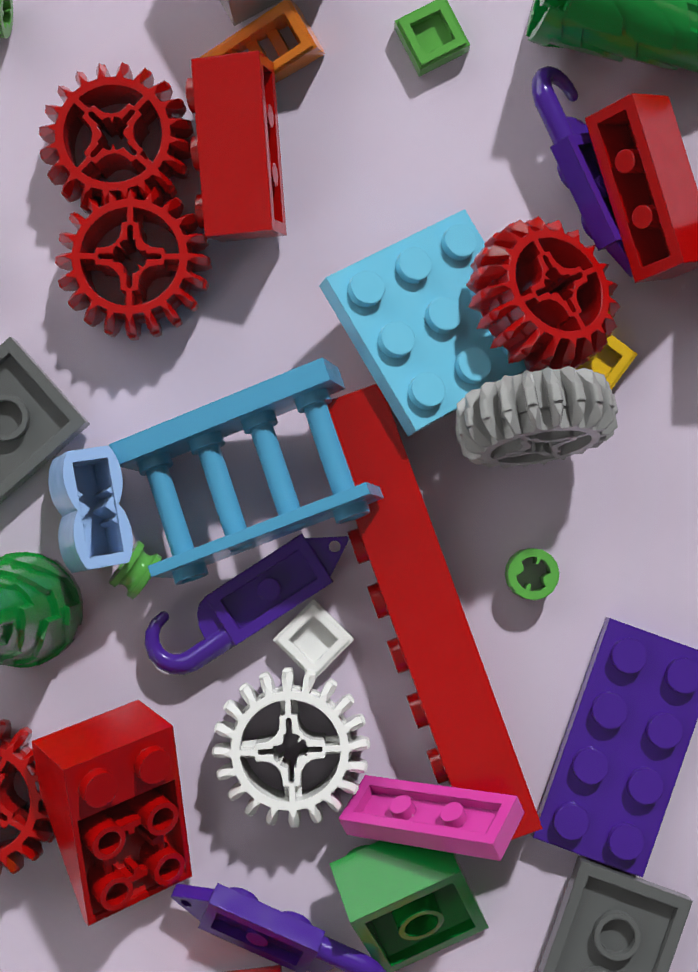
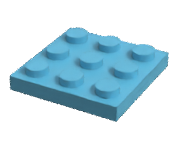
M465 209L325 277L319 285L408 437L456 411L457 403L471 390L481 389L485 382H496L501 380L504 375L514 376L522 374L527 370L524 360L508 364V350L503 346L490 349L494 337L488 329H476L480 319L483 317L481 312L468 308L472 297L476 294L466 284L474 273L470 265L474 262L476 255L485 247V242Z

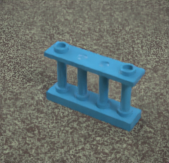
M323 357L109 444L118 459L120 467L139 471L141 476H147L172 557L148 566L151 577L173 578L175 585L198 580L209 574L207 565L333 517L336 524L359 519L370 513L368 504L384 498L379 486L368 482L357 486L354 484L327 406L332 402L331 394L346 389L339 368ZM294 409L306 415L333 494L300 507L274 430V426L278 424L277 416ZM244 430L245 434H251L278 513V516L248 528L221 447L225 445L224 437ZM191 451L192 455L199 456L225 535L222 538L194 548L169 468L174 465L172 458Z

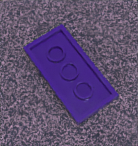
M605 617L537 811L543 829L530 833L533 838L643 878L698 720L697 649Z

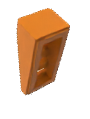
M283 0L201 57L241 53L248 49L249 51L259 50L268 58L260 41L269 38L279 58L273 61L275 83L306 67L324 55L325 52L297 4L292 0ZM289 26L298 42V45L291 50L280 33V30Z

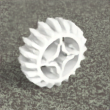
M285 667L282 670L281 676L282 686L275 687L273 677L266 671L259 676L260 685L263 690L261 694H258L253 686L247 682L239 688L241 697L247 703L245 707L233 700H228L225 703L223 709L236 722L218 721L216 723L214 732L220 736L230 738V742L214 745L212 755L217 758H231V762L220 767L216 775L218 780H227L234 776L239 780L227 793L231 801L239 799L245 792L252 796L245 808V814L253 816L262 803L270 807L266 816V823L268 825L274 826L278 820L279 811L286 810L289 811L288 822L290 827L298 828L301 819V809L307 808L311 820L317 824L323 820L321 801L325 800L328 806L335 812H339L343 808L341 796L336 792L337 788L354 795L357 793L359 784L347 774V771L355 773H365L367 771L368 762L361 757L353 756L352 752L369 749L370 739L362 735L351 736V732L364 726L366 720L363 714H355L345 718L343 713L351 708L354 703V698L351 694L342 696L336 703L330 699L336 690L337 681L330 678L325 682L322 691L319 692L312 688L316 679V672L309 669L306 671L303 686L294 685L293 668ZM280 701L281 714L279 716L280 724L278 730L269 735L259 736L258 739L244 740L245 731L250 719L262 708ZM298 701L308 703L321 710L333 723L338 735L326 736L325 732L317 733L305 728L301 722ZM288 718L292 721V733L299 735L297 743L304 740L307 747H309L300 749L298 759H296L294 765V774L291 773V760L284 758L285 751L279 753L276 746L283 743L289 727ZM325 754H339L338 761L332 772L318 785L302 791V770L304 766L311 760L325 758ZM247 758H255L256 762H270L275 765L281 772L284 791L275 789L259 779L251 769Z

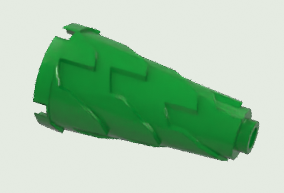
M533 0L526 36L529 37L528 41L544 47L567 48L622 62L626 58L665 69L678 70V68L698 73V0Z
M33 552L5 554L0 557V665L17 668L39 666L59 656L75 640L73 637L78 626L82 624L83 600L80 588L73 575L57 560H52L40 553Z

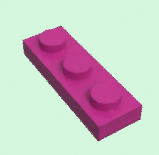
M365 775L359 784L357 793L351 797L338 820L346 834L350 836L501 861L525 812L518 797L514 795Z

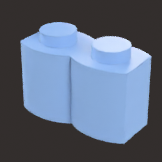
M109 445L71 450L53 459L49 469L48 484L52 501L62 516L58 530V543L61 556L71 573L129 563L133 549V535L128 517L119 505L123 489V478L120 464Z

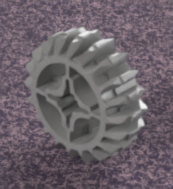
M570 366L562 369L547 367L533 372L525 370L524 373L514 376L504 375L499 381L485 382L481 389H473L457 403L455 429L457 441L461 443L463 456L469 458L470 462L478 465L482 464L489 468L498 465L503 468L516 465L526 467L530 464H545L548 461L557 459L565 460L568 456L583 454L589 448H597L603 441H607L614 435V430L618 427L616 420L618 409L615 395L612 394L605 375L587 368L576 370Z

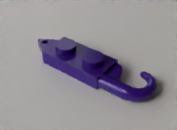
M546 66L538 69L532 79L531 92L535 106L554 144L550 149L557 162L558 175L563 184L570 189L581 213L583 229L594 241L598 251L606 249L632 278L631 268L587 125L577 118L565 115L552 84L561 89L571 102L578 99V92L567 75L558 68Z
M301 533L206 595L199 603L197 612L199 628L204 639L181 654L168 653L163 649L159 634L163 625L169 620V614L166 611L160 612L150 621L145 631L144 646L148 658L157 668L169 674L186 675L201 669L333 583L331 575L349 541V537L305 538ZM332 541L340 543L339 551L332 552L329 545Z
M177 883L171 894V898L200 921L199 929L292 971L328 972L336 967L344 972H386L369 955L325 936V931L313 926L305 916L293 911L282 912L259 902L253 893L243 888H228L217 883L215 889Z

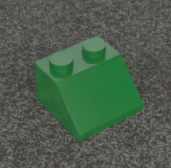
M379 840L370 845L358 846L352 849L346 856L329 863L351 926L371 957L386 972H395L489 928L455 853Z

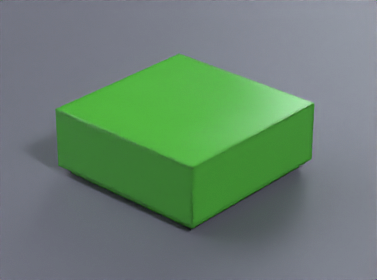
M435 0L394 21V29L419 77L469 52L470 43L447 0Z

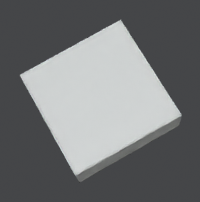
M313 598L273 641L305 672L309 669L314 670L317 678L354 640V637Z

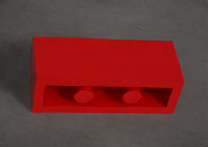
M259 50L191 59L192 78H187L185 90L188 107L192 113H195L197 136L191 138L190 153L195 170L200 171L201 194H197L195 198V214L199 227L204 229L205 237L220 242L287 236L274 63Z
M631 93L585 117L635 283L672 279L697 269L698 189L669 96Z

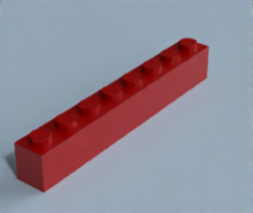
M377 383L334 398L327 406L355 486L365 482L379 486L384 497L368 504L370 513L356 519L357 528L347 533L358 564L370 561L377 583L367 586L378 619L390 616L397 637L388 640L387 644L397 672L400 674L409 670L417 692L406 697L418 729L429 725L436 747L426 752L437 783L441 784L449 781L451 787L517 796L525 813L511 840L541 830L543 828L389 404Z

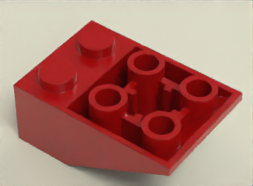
M138 699L32 741L40 794L84 922L88 926L192 877L172 724Z

